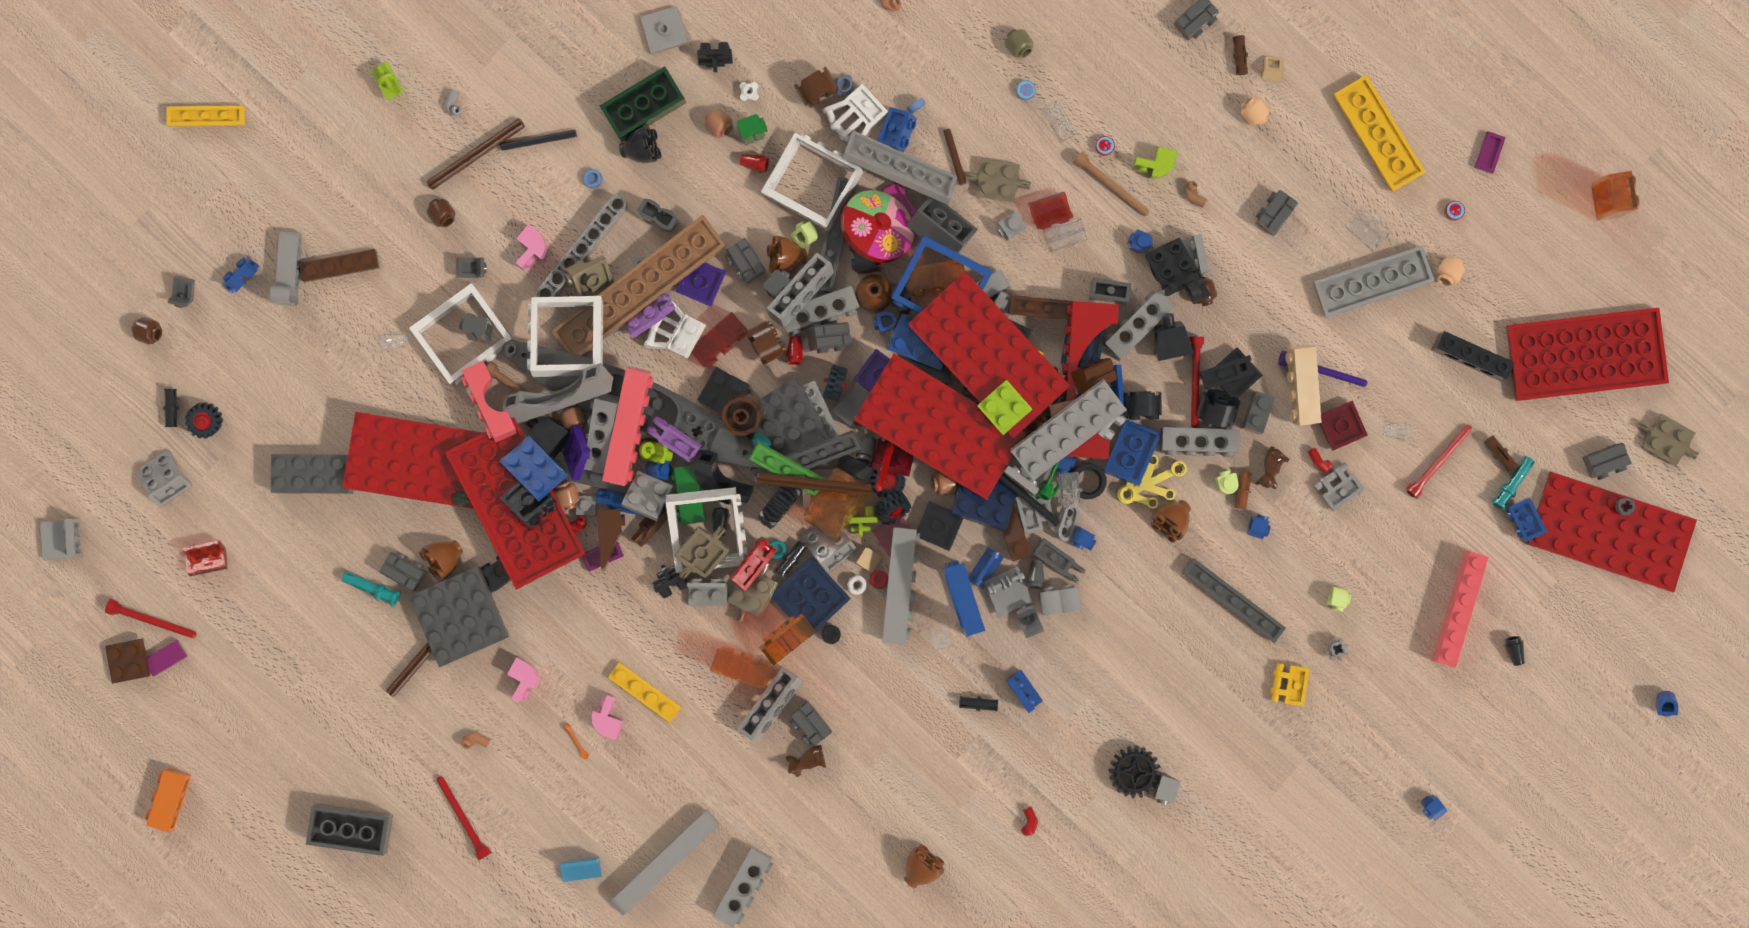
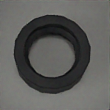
M848 454L840 457L836 464L840 469L865 483L868 482L874 472V469Z
M1084 463L1076 467L1070 476L1072 492L1084 500L1100 496L1107 485V477L1104 471L1098 465L1092 463ZM1085 470H1091L1099 477V486L1091 493L1081 491L1077 485L1078 475Z

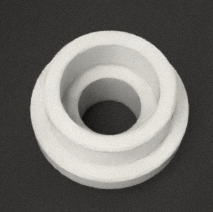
M858 575L852 576L847 583L848 590L855 595L863 593L866 589L865 579ZM855 581L860 582V588L855 589L853 583Z

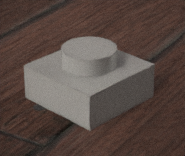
M579 496L580 500L576 503V515L596 516V496Z

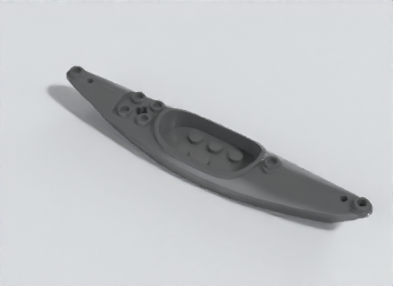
M519 341L505 342L502 346L503 355L522 371L533 377L531 371L527 370V359H530L531 352H528L527 343ZM538 345V365L593 364V359ZM603 363L605 369L613 376L611 392L607 394L620 397L626 370ZM580 376L533 378L552 391H557L571 385ZM653 382L652 388H649L647 396H650L648 407H644L643 414L646 415L644 425L640 426L639 433L642 434L641 438L660 443L658 439L647 432L649 426H654L663 434L664 430L653 423L655 417H660L668 425L671 424L702 445L699 450L718 453V461L747 467H761L749 460V456L755 448L750 439L730 433L719 418L679 394ZM592 398L575 404L592 414L593 409H590ZM600 412L603 418H607L604 413ZM701 427L702 435L694 437L695 433H693V430Z

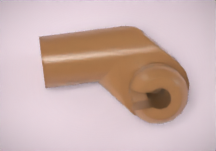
M1189 181L1185 186L1187 199L1203 208L1207 199L1198 195L1197 183Z

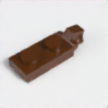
M666 503L657 521L645 517L640 522L639 530L631 538L640 547L645 545L668 519Z

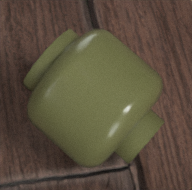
M1014 29L1008 33L1005 45L1014 57L1025 58L1033 51L1034 42L1025 30Z

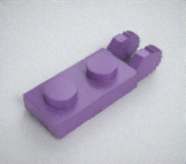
M668 293L659 296L656 301L625 323L630 336L635 338L664 319L666 315L675 309L674 304L669 302L671 297Z
M655 417L653 423L664 430L663 434L654 426H649L647 432L658 439V442L688 462H691L702 445L671 424L668 425L662 418Z

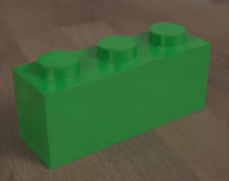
M693 465L676 467L674 472H671L672 483L676 484L677 491H674V494L702 491L695 478ZM703 502L680 504V510H676L678 522H681L682 525L706 522Z

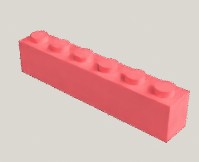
M631 366L626 368L602 481L622 486L632 481L634 471L631 470L632 463L636 462L638 455L635 449L636 445L640 444L642 434L639 433L640 426L644 425L646 415L643 414L644 407H648L650 396H647L648 389L652 388L654 377H651L652 371Z
M1464 551L1432 658L1433 662L1456 668L1487 565L1488 556Z

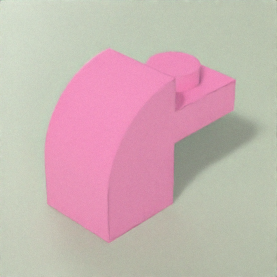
M528 224L517 237L528 248L516 262L523 270L532 267L536 261L534 259L536 256L543 261L547 253V244L544 237Z
M516 657L507 675L520 681L512 697V700L519 703L522 699H527L531 691L528 689L529 687L533 689L538 687L539 674L533 664L520 657Z
M608 694L600 702L599 708L602 709L601 712L597 710L592 712V723L596 731L601 735L616 740L624 720L610 715L616 697Z

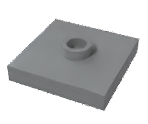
M677 6L640 17L651 54L688 44Z

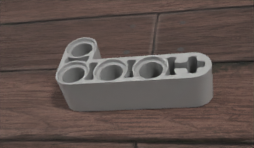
M280 231L276 285L271 286L270 301L273 304L296 306L298 303L302 249L301 232Z

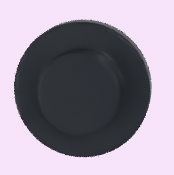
M828 625L822 630L824 642L835 644L839 641L841 632L837 626Z

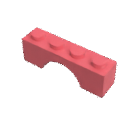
M484 361L463 369L464 376L461 377L465 388L469 387L472 392L469 394L473 405L477 404L480 409L477 411L481 422L485 421L488 426L485 428L489 439L493 438L496 443L516 434V429L508 412L495 411L485 402L486 390L493 382Z

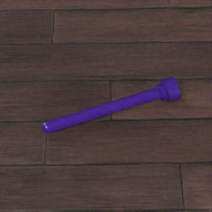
M1281 351L1278 365L1288 366L1285 358L1287 351ZM1317 365L1319 374L1362 387H1366L1368 384L1365 379Z

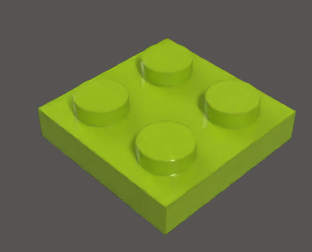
M1007 380L977 405L1002 435L1032 410Z

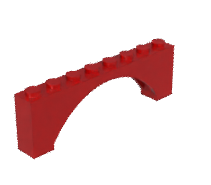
M1072 301L1070 305H1067L1066 317H1069V323L1065 326V336H1068L1067 344H1064L1063 354L1066 355V363H1063L1062 374L1065 375V380L1070 387L1062 393L1064 394L1063 402L1077 399L1076 382H1074L1072 372L1077 370L1083 352L1096 335L1108 326L1118 324L1119 304ZM1096 433L1067 456L1109 459L1110 440L1104 439L1100 434Z

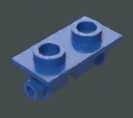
M250 256L246 259L244 257L241 258L236 264L237 268L233 272L229 271L224 275L222 286L228 285L227 289L231 293L237 292L246 283L241 276L244 275L249 280L258 271L259 265L255 261L250 263Z
M988 547L969 575V580L984 589V581L992 577L1004 557Z

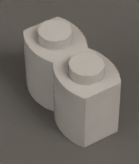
M1073 584L1062 585L1060 590H1054V587L1043 588V592H1039L1042 615L1081 610L1078 587L1073 588Z

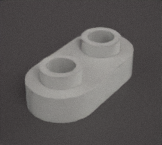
M1066 503L1061 507L1058 516L1059 520L1054 529L1055 537L1058 540L1069 541L1073 537L1080 515L1077 505Z

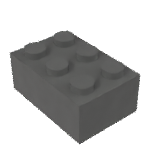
M931 197L916 211L907 224L920 237L923 234L958 253L962 251L978 230L947 204Z

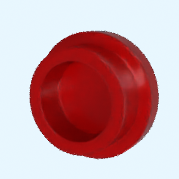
M882 570L872 572L869 579L870 584L876 589L886 587L888 584L887 573Z

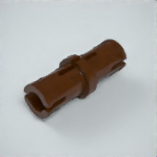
M1238 35L1233 37V59H1235L1236 75L1240 76L1248 74V52H1246L1245 35Z
M1494 435L1484 441V444L1493 452L1494 458L1498 459L1508 472L1518 466L1508 454V449L1506 447L1503 448Z

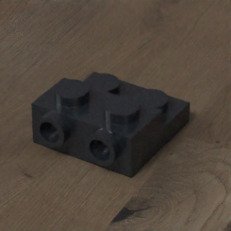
M715 367L697 400L722 413L724 406L733 396L749 394L751 391L748 389L750 385Z
M519 481L500 498L528 529L531 526L536 527L539 525L541 517L546 513H552L557 504L550 493L538 502Z

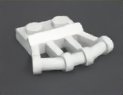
M863 84L845 100L822 109L828 118L831 126L830 129L838 133L841 141L848 142L852 131L862 123L866 125L862 134L867 136L869 130L888 113ZM848 105L850 109L836 120L833 111ZM855 113L859 119L847 130H844L841 124Z
M671 299L669 302L674 304V310L680 316V321L677 322L665 316L664 319L649 328L644 347L649 349H668L688 359L706 325L684 314ZM662 321L676 327L672 334L659 328ZM656 333L668 338V342H654Z

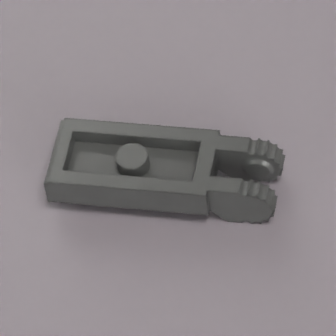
M1045 538L1041 540L1032 553L1076 584L1079 581L1078 578L1068 572L1071 565L1080 573L1084 574L1086 571L1074 562L1073 558Z

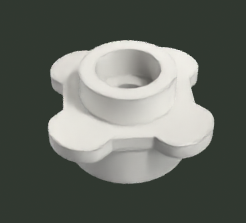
M742 82L740 84V99L742 101L758 100V84L756 82L751 84Z

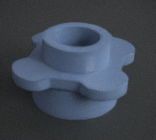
M850 75L835 79L838 85L837 94L839 96L855 91Z

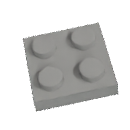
M637 471L621 506L657 521L665 506L666 495H670L673 486Z

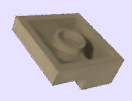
M603 255L586 264L583 260L566 268L567 274L564 275L568 285L572 286V289L569 290L571 296H597L614 283L606 258Z

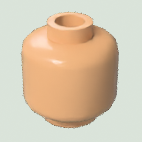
M1251 97L1241 105V115L1251 126L1257 124L1261 126L1268 120L1269 108L1260 98Z
M1456 257L1445 258L1436 271L1438 281L1444 286L1456 285L1463 276L1465 268L1460 259Z

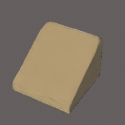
M1264 56L1262 79L1281 81L1283 58Z
M866 547L856 563L872 573L882 556Z

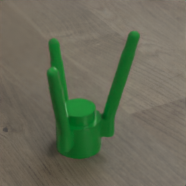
M1059 462L1052 467L1047 481L1044 480L1043 483H1040L1036 496L1043 500L1053 499L1057 491L1071 476L1074 469H1071L1068 475H1065L1058 485L1053 488L1054 485L1051 483V480Z

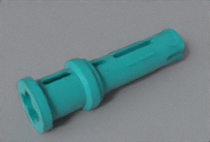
M1524 456L1508 482L1500 487V492L1496 498L1491 500L1494 506L1506 511L1507 504L1511 498H1515L1517 488L1533 467L1535 461L1528 456Z
M346 571L342 578L343 583L373 595L375 600L389 603L391 607H395L401 595L400 591L395 592L386 588L384 584H375L349 571Z

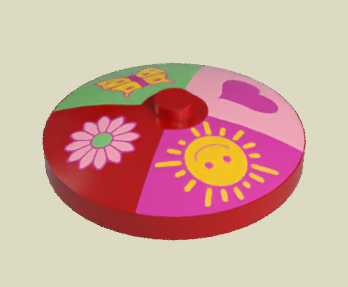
M877 190L859 192L843 208L841 228L846 241L855 252L870 261L877 263L896 261L909 250L914 240V232L907 226L911 220L909 212L896 198L887 193Z

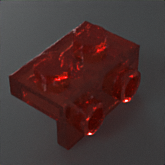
M1065 192L1028 203L1033 223L1037 229L1045 230L1053 224H1063L1073 218Z
M211 540L208 543L192 544L189 547L182 548L186 556L187 574L189 576L228 569L226 548L220 540Z

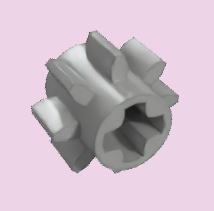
M1331 637V643H1325L1327 650L1324 653L1331 655L1330 660H1334L1335 656H1337V659L1341 661L1343 654L1348 655L1345 648L1349 645L1342 643L1343 638H1339L1336 642L1335 638ZM1333 646H1338L1340 651L1335 652Z

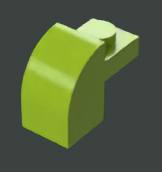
M1158 147L1154 161L1136 157L1133 167L1137 168V171L1141 173H1148L1150 171V179L1152 180L1163 178L1173 168L1177 151Z

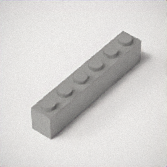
M893 526L883 643L905 645L906 640H910L911 628H907V623L912 620L913 609H909V603L914 600V590H911V582L915 583L916 571H913V563L917 564L918 552H915V544L919 545L920 533H916V528Z

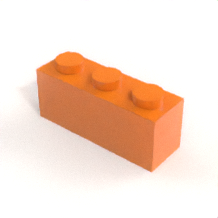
M171 768L165 769L159 774V786L152 796V808L146 814V820H148L146 826L165 832L174 830L191 778L190 774Z

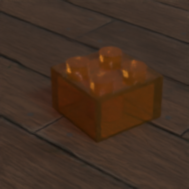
M802 614L797 618L792 616L763 639L765 643L759 648L774 666L816 631Z

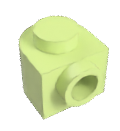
M805 221L800 222L795 226L796 230L790 234L800 247H806L818 238L817 230L811 221L807 223Z
M1231 470L1220 472V477L1215 478L1218 490L1223 494L1234 493L1238 489L1236 473L1231 474Z
M1332 586L1326 605L1332 606L1331 610L1343 612V609L1350 604L1351 594L1346 589Z

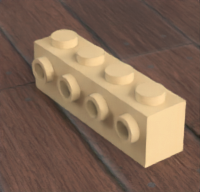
M1316 346L1288 347L1285 358L1289 370L1287 380L1290 384V391L1288 392V398L1291 402L1290 419L1293 424L1299 426L1321 423Z

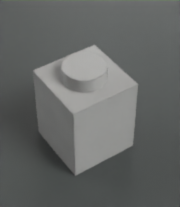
M1160 775L1153 797L1158 799V803L1168 805L1170 802L1174 804L1181 781Z

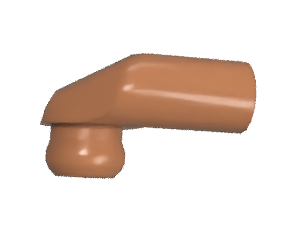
M880 0L882 7L892 12L898 11L902 5L900 0Z
M472 732L465 735L460 744L464 749H468L477 743L487 748L491 739L477 732Z

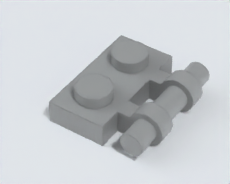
M1346 463L1334 467L1331 473L1320 477L1319 481L1313 485L1317 491L1323 487L1326 489L1327 492L1321 495L1331 511H1335L1364 490V487L1354 474L1346 477L1344 472L1349 469ZM1338 477L1341 482L1332 487L1330 482Z
M1015 497L1024 534L1044 530L1042 525L1044 521H1047L1049 528L1056 526V524H1052L1044 516H1040V513L1021 497ZM1051 498L1049 500H1036L1055 515L1050 504L1052 502Z

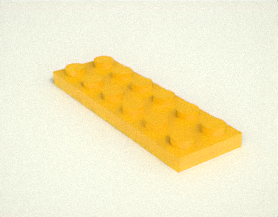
M1367 74L1333 94L1334 99L1391 192L1426 172Z

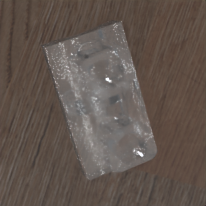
M1078 472L1060 473L1057 477V484L1060 486L1058 503L1061 504V508L1080 507V492H1083V488H1079Z

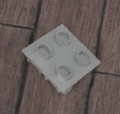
M1019 567L984 581L998 617L1034 602L1024 581V574L1022 571L1020 572Z

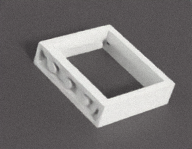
M794 133L761 193L766 198L830 231L862 176L863 171L860 166L842 159L843 154L840 152L827 150L828 147L821 142L817 144L812 142V138L808 135ZM800 145L853 173L827 219L774 191Z
M472 283L409 328L451 385H458L462 382L461 377L464 376L463 369L481 361H487V363L493 361L497 357L496 354L502 350L505 342L515 341ZM474 295L504 338L451 375L421 333Z
M601 296L531 297V304H528V315L531 316V322H528V334H531V340L527 342V349L531 354L530 359H527V370L531 371L533 377L581 376L585 368L599 363L603 365V300ZM593 306V364L538 365V307Z
M736 487L666 495V508L676 573L682 572L685 568L683 562L675 557V553L681 547L676 505L731 499L738 553L726 554L714 569L739 566L748 555L747 546H743L746 534L745 529H741L740 523H744L743 512H739L738 506L741 505V496L736 493Z

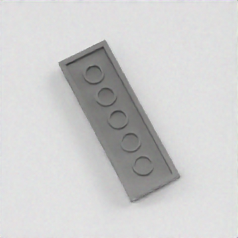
M854 130L849 137L842 159L947 205L951 199L957 179L956 175Z
M1419 246L1313 281V285L1324 317L1327 318L1435 281L1423 246Z
M1102 379L1013 446L1010 451L1034 481L1127 409L1106 381Z

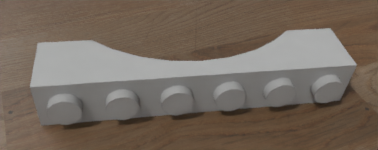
M599 363L585 368L581 376L574 383L563 389L545 393L519 391L505 396L502 412H508L510 418H515L518 424L611 392L613 376Z

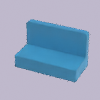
M599 857L563 861L558 864L559 868H561L562 882L602 876Z

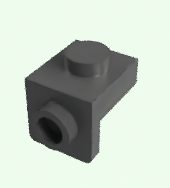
M484 257L456 258V278L479 279L484 277L487 271Z
M175 276L173 279L172 296L168 299V303L174 304L178 308L187 307L192 303L195 280Z
M1026 605L1016 611L1018 621L1026 638L1044 631L1034 605Z

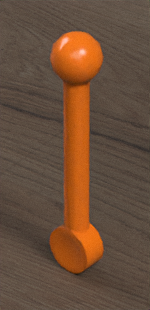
M565 724L564 730L568 731L581 752V758L587 759L589 756L588 752L583 750L571 730V725Z

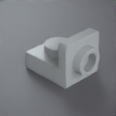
M1016 211L997 223L999 235L1002 238L1006 237L1007 240L1027 228Z
M1001 291L995 304L1009 317L1010 298L1007 297L1008 294Z

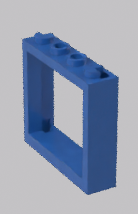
M922 234L890 297L894 299V304L902 308L904 305L911 308L910 312L918 315L924 309V307L900 296L925 246L982 274L983 276L978 284L982 290L985 288L993 271Z
M958 560L946 563V567L942 568L963 634L968 637L985 631L964 563H959Z

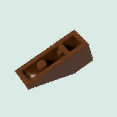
M1013 505L1008 528L1006 531H1002L1012 562L1032 556Z
M620 509L597 511L601 571H606L622 533V526H625V514L621 515Z

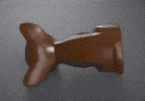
M1271 446L1264 461L1265 474L1255 484H1261L1265 488L1271 487L1276 489L1278 484L1275 481V476L1280 472L1282 464L1290 459L1279 449Z
M822 745L810 748L800 759H796L794 756H786V760L789 762L788 773H792L796 777L801 776L803 769H812L817 766L826 768Z

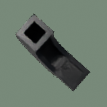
M699 450L693 461V471L700 487L704 491L736 487V493L740 494L741 502L748 503L754 486L728 479L718 467V453ZM731 499L717 501L729 505Z

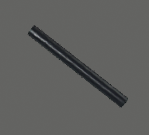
M575 129L500 143L501 150L505 151L577 137Z
M1002 473L999 478L1002 483L1052 524L1055 525L1059 519Z

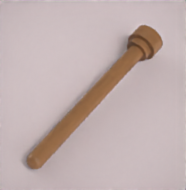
M1083 151L1074 160L1073 164L1078 168H1086L1142 215L1147 216L1149 214V210L1090 163V159L1087 158L1088 155Z
M491 361L486 368L491 378L498 379L514 392H528L502 374L500 369L497 368L498 365ZM554 411L547 414L556 422H561L557 412Z

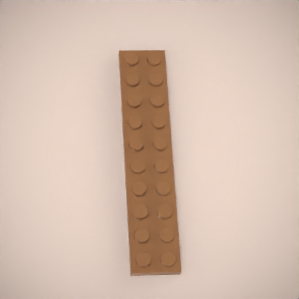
M704 215L700 216L597 295L601 296L603 300V340L727 246ZM593 306L581 307L551 330L566 352L583 356L593 348Z

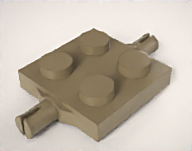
M982 159L981 169L978 174L966 172L965 179L977 181L976 197L1013 203L1018 188L1029 190L1030 186L1027 185L1031 184V181L1020 180V164Z
M1660 414L1656 422L1651 426L1642 420L1639 422L1637 427L1647 432L1646 439L1641 447L1668 463L1677 466L1685 454L1693 459L1697 458L1695 455H1699V452L1690 448V442L1696 432L1671 418Z
M698 526L675 553V557L685 565V568L679 573L682 579L685 580L691 571L698 573L706 579L730 551V548L719 539L726 531L722 526H719L713 534Z
M766 564L746 591H742L737 585H734L727 601L740 609L735 619L736 621L743 624L747 613L762 618L778 585L777 582L771 580L766 575L771 564Z

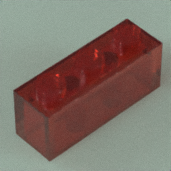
M731 312L695 344L691 353L704 368L707 366L711 368L718 362V356L722 353L726 355L733 348L731 345L734 342L738 341L739 343L747 336L746 331L748 330Z

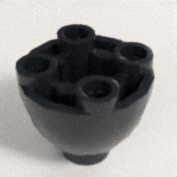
M644 125L632 131L626 137L624 143L619 144L621 156L639 163L656 162L657 159L662 157L656 143L658 139L656 130Z

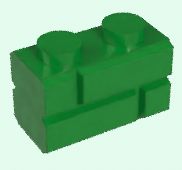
M754 114L749 116L748 119L743 118L737 121V126L745 145L754 143V140L765 139V132H768L763 117L759 118V115Z

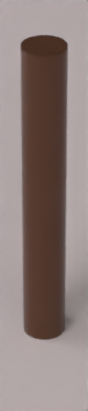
M946 129L943 133L959 185H964L967 182L951 129Z

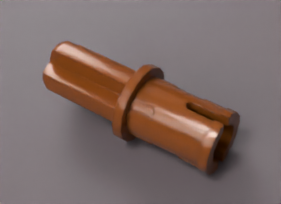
M1240 472L1234 508L1247 509L1248 495L1251 493L1249 491L1251 472Z

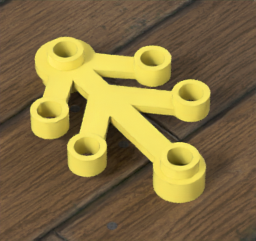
M1153 455L1152 457L1156 459V462L1154 464L1149 463L1140 487L1127 482L1126 485L1118 489V499L1124 504L1136 501L1147 505L1150 509H1154L1158 506L1156 498H1147L1137 494L1146 490L1163 496L1168 501L1173 500L1176 496L1174 490L1164 489L1155 485L1172 476H1183L1187 471L1185 463L1181 461L1174 462L1171 465V469L1151 478L1154 467L1159 461L1158 457ZM1177 465L1181 467L1180 473L1175 471ZM1124 491L1130 492L1129 498L1123 496ZM1168 491L1173 493L1172 498H1167L1166 493ZM1151 499L1156 502L1154 507L1149 505Z

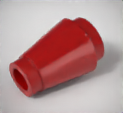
M742 154L740 165L759 173L766 172L769 166V157H765L764 154Z
M790 336L785 355L789 365H801L802 360H804L801 337Z

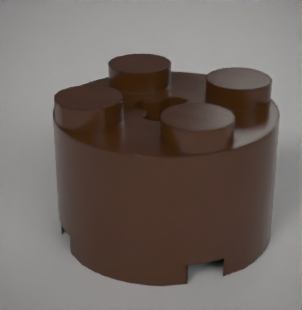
M823 67L824 72L821 73L818 70L801 80V86L794 85L805 106L809 105L812 108L820 103L821 97L826 96L828 98L836 93L838 85L827 67Z
M764 321L746 331L747 337L756 354L760 356L763 365L784 355V352L787 351L779 337H775L778 333L770 321Z
M750 394L733 396L722 410L723 424L730 433L738 436L752 433L759 426L763 418L761 402ZM741 411L746 415L744 418L741 417Z

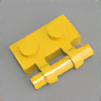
M1276 663V670H1273V688L1271 687L1270 693H1272L1271 701L1278 702L1279 695H1284L1285 704L1304 707L1310 668L1289 665L1287 673L1283 672L1284 664ZM1282 678H1287L1286 690L1280 689Z

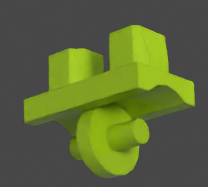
M387 61L370 70L387 101L405 92Z
M643 439V443L639 447V458L662 464L665 463V460L670 462L672 460L673 451L661 443Z
M874 506L864 507V517H856V507H846L843 524L858 523L859 526H851V532H859V537H863V532L870 531V526H863L862 523H878Z

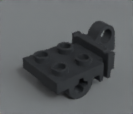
M1180 237L1145 254L1154 278L1160 283L1162 290H1165V296L1168 297L1185 288L1193 305L1211 296L1203 281L1200 271L1197 272V268Z

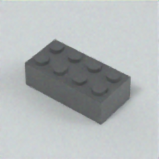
M271 454V493L353 494V490L342 488L348 455Z
M324 804L312 805L306 845L383 856L388 852L393 814Z

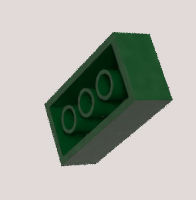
M664 66L599 106L618 138L623 142L632 131L638 127L653 124L686 104V100Z

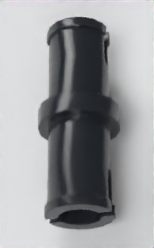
M164 389L165 406H163V410H165V427H178L177 410H179V406H177V389Z
M797 541L789 554H785V559L775 572L785 579L791 568L798 564V559L807 547L800 541Z
M960 696L959 708L976 709L979 712L980 710L997 712L998 699H983L981 696H977V698Z

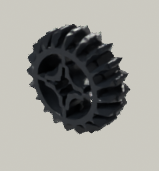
M780 487L760 512L758 520L765 527L767 526L769 529L774 528L801 495V489Z
M1127 746L1128 753L1121 749V757L1117 754L1114 755L1118 761H1110V764L1115 766V768H1109L1108 771L1115 775L1109 776V779H1116L1112 786L1120 785L1117 789L1119 793L1125 789V797L1131 792V797L1135 798L1136 792H1138V796L1142 798V791H1145L1147 795L1150 794L1147 789L1148 787L1153 790L1156 789L1152 783L1153 781L1159 783L1155 776H1160L1161 772L1155 771V769H1159L1160 765L1153 764L1158 759L1156 757L1150 759L1153 754L1151 751L1145 755L1146 748L1142 747L1139 752L1138 746H1134V752H1132L1131 747ZM1133 757L1130 766L1120 768L1126 759ZM1139 757L1147 761L1150 770L1140 768ZM1136 766V769L1138 771L1144 773L1139 772V774L1136 777H1134L1133 774L1126 771H1131V769L1133 770V768ZM1120 774L1130 777L1131 787L1123 784ZM1149 776L1143 785L1137 787L1141 777Z

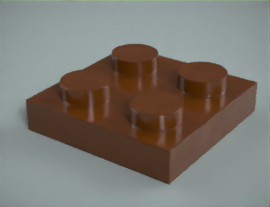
M144 639L105 646L112 684L150 676Z

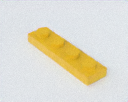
M167 107V126H245V107Z
M621 662L617 664L608 677L669 723H671L682 708V706Z

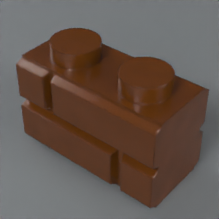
M1098 359L1073 371L1072 376L1074 382H1076L1077 392L1079 394L1085 393L1102 379L1110 387L1111 382L1117 379L1116 372L1113 370L1112 359Z

